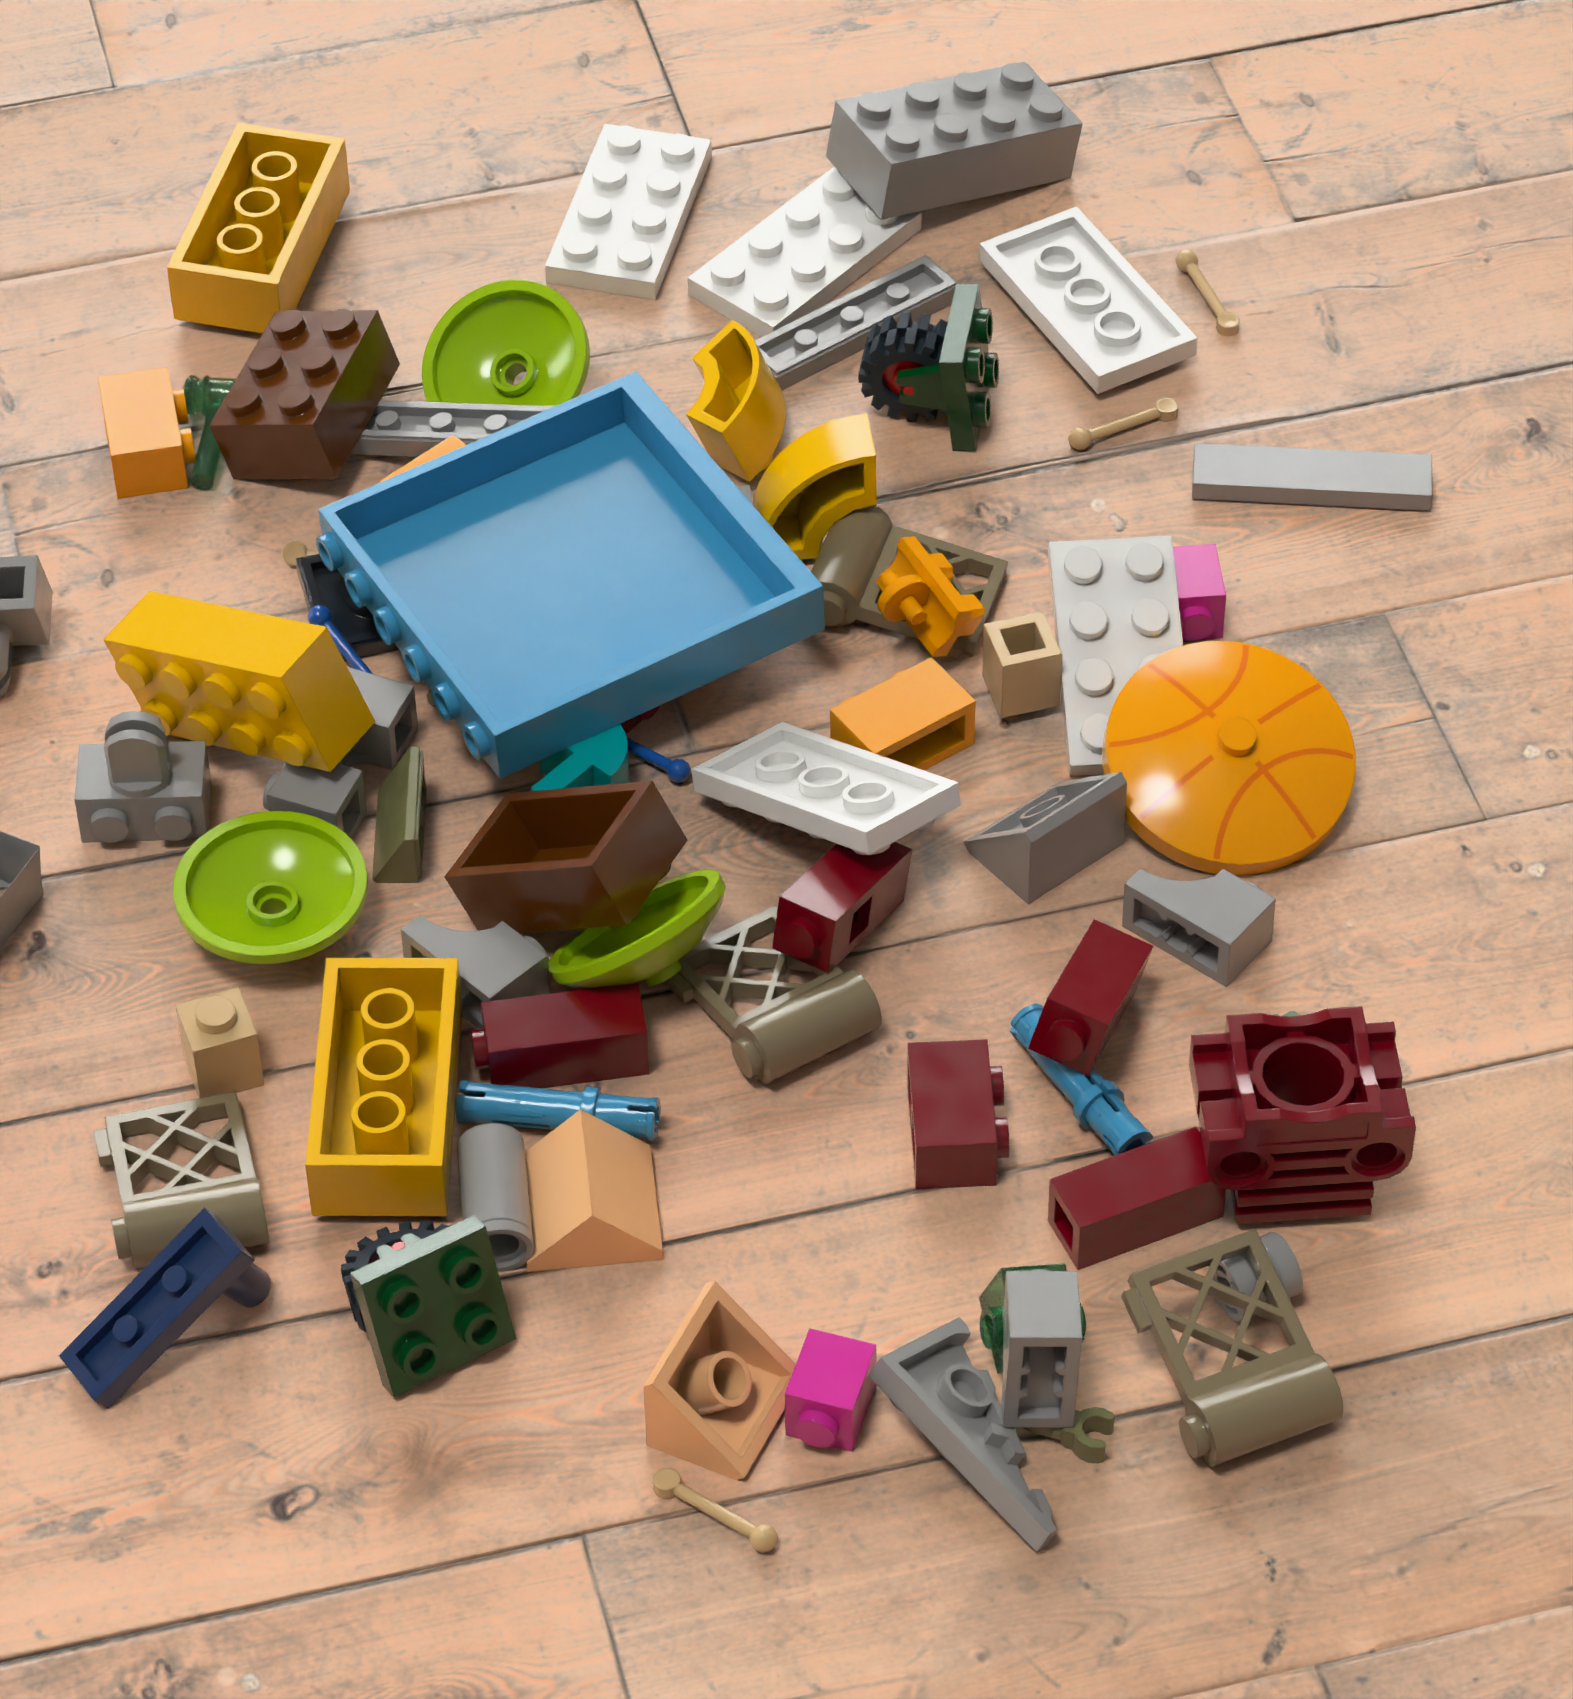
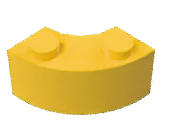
M731 320L692 357L705 382L699 399L686 415L712 459L720 467L750 482L772 462L773 452L781 439L785 427L786 403L783 392L753 337L742 325Z
M868 414L833 419L806 432L778 454L758 483L755 492L756 509L800 560L818 557L822 539L836 521L854 510L877 505L876 453Z

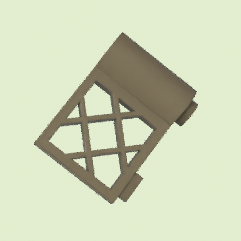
M875 505L854 510L832 525L811 570L812 574L823 585L826 626H845L857 619L919 639L905 620L892 622L888 621L878 610L877 602L883 591L876 583L880 574L889 568L895 560L897 544L901 537L915 536L928 554L942 553L953 567L954 577L951 583L960 595L974 594L985 608V615L975 632L969 636L957 637L947 654L958 659L961 652L971 656L974 655L983 633L984 623H987L1006 575L1009 561L894 526L889 516ZM970 571L989 577L987 584L964 590L954 574Z
M777 905L699 942L678 960L682 966L681 970L664 981L683 1003L695 999L734 1040L731 1045L732 1053L742 1073L748 1078L755 1076L765 1084H769L878 1029L882 1024V1015L877 998L869 983L856 970L843 972L836 965L829 973H826L774 949L749 947L751 942L775 930ZM708 963L730 964L726 977L700 975L695 969ZM743 966L774 968L771 981L739 978ZM787 970L815 972L819 976L805 984L784 982ZM732 997L764 999L763 1005L740 1016L730 1007Z
M236 1091L104 1117L106 1128L93 1131L100 1167L114 1164L124 1217L111 1219L118 1259L132 1257L135 1270L144 1269L204 1207L219 1216L245 1248L270 1243L260 1186L255 1175ZM228 1118V1123L213 1138L192 1130L199 1122ZM148 1132L161 1136L147 1151L123 1142L122 1138ZM178 1144L198 1152L185 1167L164 1159ZM215 1160L240 1170V1174L216 1179L202 1175ZM149 1173L170 1181L163 1189L134 1195L133 1189Z
M1256 1229L1130 1274L1127 1282L1131 1289L1124 1291L1121 1298L1137 1333L1150 1330L1185 1405L1186 1416L1179 1419V1430L1183 1443L1193 1458L1201 1456L1206 1464L1213 1467L1342 1418L1343 1400L1335 1375L1324 1358L1315 1354ZM1246 1253L1257 1277L1251 1296L1213 1280L1221 1261ZM1209 1266L1205 1277L1193 1272ZM1173 1279L1198 1290L1199 1293L1189 1318H1184L1161 1308L1152 1286ZM1262 1289L1269 1304L1259 1300ZM1207 1294L1245 1310L1234 1338L1196 1323ZM1255 1314L1280 1325L1289 1347L1269 1354L1243 1343L1242 1340L1252 1315ZM1171 1328L1182 1333L1179 1343H1177ZM1190 1337L1228 1352L1221 1372L1195 1381L1183 1356ZM1236 1356L1248 1361L1232 1367Z

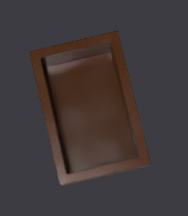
M287 310L274 313L209 424L233 479H337L400 366L378 310Z
M653 781L508 793L444 878L478 931L494 928L502 921L519 934L555 930L568 932L574 929L601 927L615 929L628 926L640 914L641 906L659 880L668 874L671 869V863L688 839Z

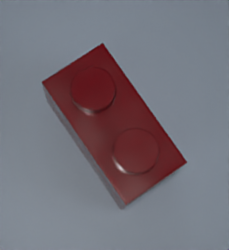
M988 1040L908 1043L907 1091L915 1188L996 1186L997 1158H1009V1128L1007 1117L995 1118L994 1106H1004V1079L1002 1066H990Z

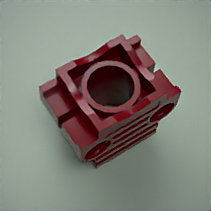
M1362 1006L1327 1008L1315 1013L1298 1016H1276L1264 1013L1235 1014L1226 1016L1225 1033L1191 1035L1189 1070L1209 1180L1213 1184L1230 1190L1236 1224L1371 1215V1198L1374 1195L1373 1181L1391 1178L1409 1166L1412 1159L1416 1132L1415 1119L1410 1114L1406 1090L1401 1088L1403 1076L1395 1043L1396 1029L1394 1021L1366 1023Z

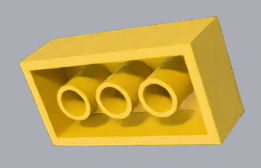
M237 123L167 266L175 320L263 333L275 312L296 310L350 192L345 138Z
M148 591L103 639L116 662L115 670L117 674L129 685L141 707V712L157 716L165 729L166 736L172 735L193 741H206V746L215 745L241 751L250 756L259 755L285 761L293 766L302 765L331 772L376 722L328 628L324 626Z
M326 958L305 1161L312 1216H447L463 1014L458 958Z

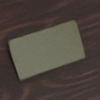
M410 747L378 791L372 879L376 883H418L419 878H422L427 788L423 751H420V747Z

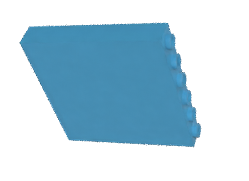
M637 371L318 509L322 535L316 538V546L325 566L330 571L337 569L344 577L348 593L355 605L359 608L363 606L368 608L373 615L375 626L383 641L387 645L395 643L402 652L404 663L413 680L417 683L424 681L432 691L435 705L441 716L446 721L455 720L462 729L464 741L472 756L476 760L484 758L500 779L825 630L823 585Z

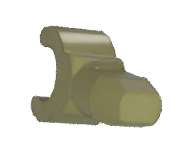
M1092 1407L1082 1411L1075 1410L1073 1428H1022L1037 1436L1042 1435L1060 1440L1061 1444L1066 1448L1072 1449L1079 1459L1088 1463L1099 1464L1104 1461L1106 1443L1099 1439H1092L1086 1434L1089 1432H1099L1104 1435H1112L1115 1415L1104 1408Z

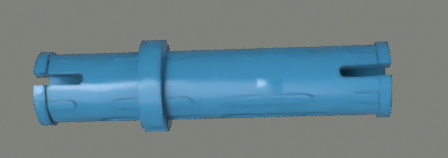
M1029 1005L1014 1016L1010 1023L1013 1027L1010 1028V1033L1027 1049L1036 1060V1063L1073 1105V1116L1085 1129H1093L1106 1143L1114 1156L1151 1143L1150 1140H1153V1135L1126 1107L1124 1093L1113 1081L1104 1080L1094 1068L1089 1076L1028 1049L1043 1010L1042 1005Z
M462 1080L459 1084V1092L463 1093V1095L457 1094L456 1119L458 1123H499L513 1127L554 1130L581 1109L635 1138L655 1141L658 1136V1128H654V1126H660L661 1103L658 1097L643 1098L602 1094L601 1087L592 1086L585 1087L584 1092L484 1084L470 1082L469 1080Z

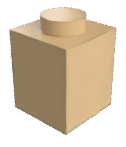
M1041 611L984 623L982 676L1000 717L1005 718L1060 706L1062 652L1044 612Z
M240 987L175 1004L183 1056L199 1098L234 1091L238 1093L265 1085L258 1034Z

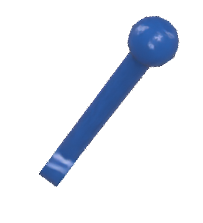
M323 605L312 607L308 613L309 623L328 628L338 650L353 669L373 674L333 625L330 610Z
M627 737L628 752L665 770L671 781L681 783L689 778L691 768L684 759L670 760Z

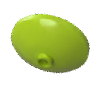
M512 279L479 287L452 305L439 320L430 335L422 361V386L427 402L557 406L576 398L583 389L590 363V346L586 328L572 305L561 294L543 284L528 280ZM527 372L525 378L520 383L513 385V381L518 374Z
M292 811L251 813L219 824L202 835L190 846L180 860L173 880L175 910L181 925L188 935L199 945L216 955L251 964L289 962L313 955L327 948L340 939L354 925L363 911L368 894L366 864L354 841L341 829L323 819Z
M704 869L690 872L656 885L641 906L640 914L628 926L615 929L609 927L581 929L568 939L550 958L548 962L550 974L557 983L572 988L587 989L624 985L645 980L648 986H654L668 980L681 970L682 966L678 960L694 948L705 936L722 905L726 889L725 882L717 870Z

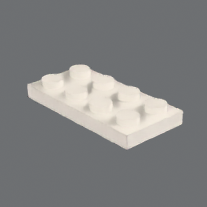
M604 124L545 264L546 283L656 300L712 158V141L684 134H671L637 129L631 126Z
M834 166L688 277V295L725 317L734 320L756 335L763 337L824 306L921 230L922 212L918 211L881 220Z
M1077 206L980 243L979 261L1097 394L1196 356L1197 337Z
M1172 535L1049 542L1048 563L1055 636L1062 652L1061 699L1069 776L1104 774L1102 763L1104 732L1112 707L1119 693L1128 680L1146 663L1167 651L1183 646Z
M781 722L691 769L695 792L722 801L726 806L738 807L763 816L767 821L782 823L804 831L813 838L826 839L845 846L861 855H874L884 852L890 847L891 843L915 830L933 825L938 817L961 805L959 786L956 781L785 722Z

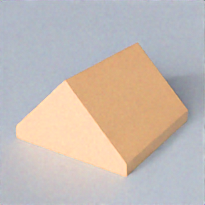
M580 1109L525 1151L534 1248L531 1258L527 1260V1272L663 1260L652 1155L649 1144Z
M716 1281L705 1284L643 1386L646 1445L738 1480L745 1478L785 1409V1392L796 1363Z

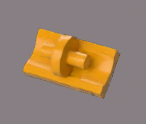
M915 536L901 537L897 544L895 560L889 568L880 574L876 581L883 591L877 602L878 610L888 621L897 622L905 620L932 657L947 656L957 637L972 635L985 615L984 606L974 594L960 595L951 583L954 579L953 567L942 553L928 554Z

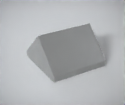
M1122 772L1058 782L964 841L968 852L1022 900L1030 904L1124 844L1127 781Z

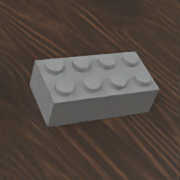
M1026 62L1008 63L1001 67L972 73H960L953 77L928 82H916L909 86L880 92H867L860 96L836 100L826 157L882 220L1069 179L1072 175L1083 123Z

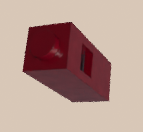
M893 842L884 852L874 855H861L839 844L833 846L779 896L772 949L829 973L904 901L912 849Z
M1094 919L1047 997L1028 1049L1089 1076L1134 997L1154 946Z
M638 982L481 1002L483 1029L471 1031L475 1069H488L490 1084L549 1088L649 1075L647 1028Z
M1195 1126L1051 1178L1049 1182L1048 1222L1076 1269L1080 1270L1224 1217L1226 1189L1216 1186L1209 1180L1201 1133Z

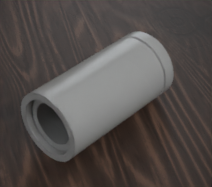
M499 1123L481 1124L464 1132L457 1142L462 1220L474 1215L486 1226L498 1272H504L525 1264L531 1258L534 1250L524 1139L520 1132L511 1126Z

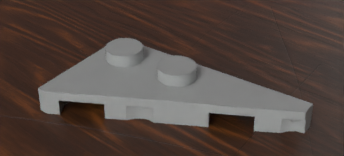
M958 1317L880 1357L868 1375L871 1380L1036 1552L1045 1548L1058 1530L1052 1521L1051 1507L1042 1489H1031L1029 1491L1018 1467L1019 1462L1026 1454L1014 1427H1003L1002 1407L996 1399L995 1385L988 1370L974 1369L963 1345L971 1334L967 1324Z

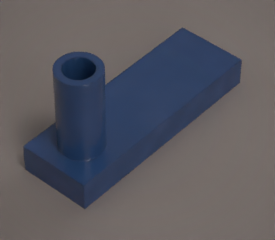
M204 1207L65 1348L59 1357L92 1399L109 1409L221 1294L226 1295L244 1307H255L261 1304L268 1296L271 1288L270 1277L266 1271L253 1264L255 1259L219 1216Z

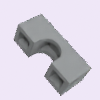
M348 667L376 722L331 772L302 765L293 766L286 762L279 774L274 773L269 778L263 794V806L268 811H292L318 817L335 825L352 839L365 818L367 810L363 773L361 770L351 767L365 764L393 770L418 730L414 685Z

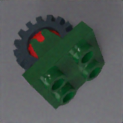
M956 284L948 322L940 319L937 325L934 326L929 324L931 318L929 314L921 313L919 321H912L911 312H902L899 323L890 315L883 318L882 326L875 324L870 331L869 337L867 336L858 382L863 383L861 392L865 398L873 395L871 405L878 411L884 405L889 406L887 414L889 417L897 419L901 411L907 413V422H917L919 413H923L928 422L936 420L939 410L944 416L947 415L952 450L976 451L980 428L989 427L991 397L988 389L998 386L999 358L997 353H989L988 344L991 343L993 333L992 311L990 308H982L979 284Z
M474 1215L451 1226L442 1223L436 1229L434 1228L433 1221H421L418 1229L412 1228L411 1221L399 1223V1231L390 1233L388 1227L376 1231L378 1239L373 1241L364 1237L357 1242L359 1251L349 1250L345 1255L346 1263L341 1264V1274L354 1320L358 1322V1326L362 1331L367 1332L382 1385L393 1397L399 1396L516 1339L486 1226Z

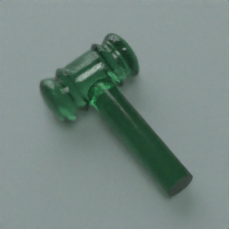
M190 375L183 384L182 389H184L188 415L192 416L201 412L206 417L196 454V462L194 463L190 478L191 485L198 490L206 491L213 487L221 451L209 424L236 378H211L206 375L200 379L195 375Z

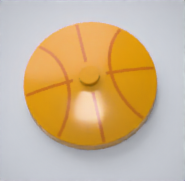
M1204 641L1187 644L1167 651L1146 663L1128 680L1119 693L1107 722L1102 746L1104 774L1122 772L1127 781L1125 821L1134 832L1155 850L1173 861L1213 874H1218L1222 869L1235 876L1269 872L1290 865L1313 852L1325 841L1339 822L1351 795L1355 779L1356 756L1353 737L1341 708L1324 685L1299 664L1281 654L1256 645L1235 641Z

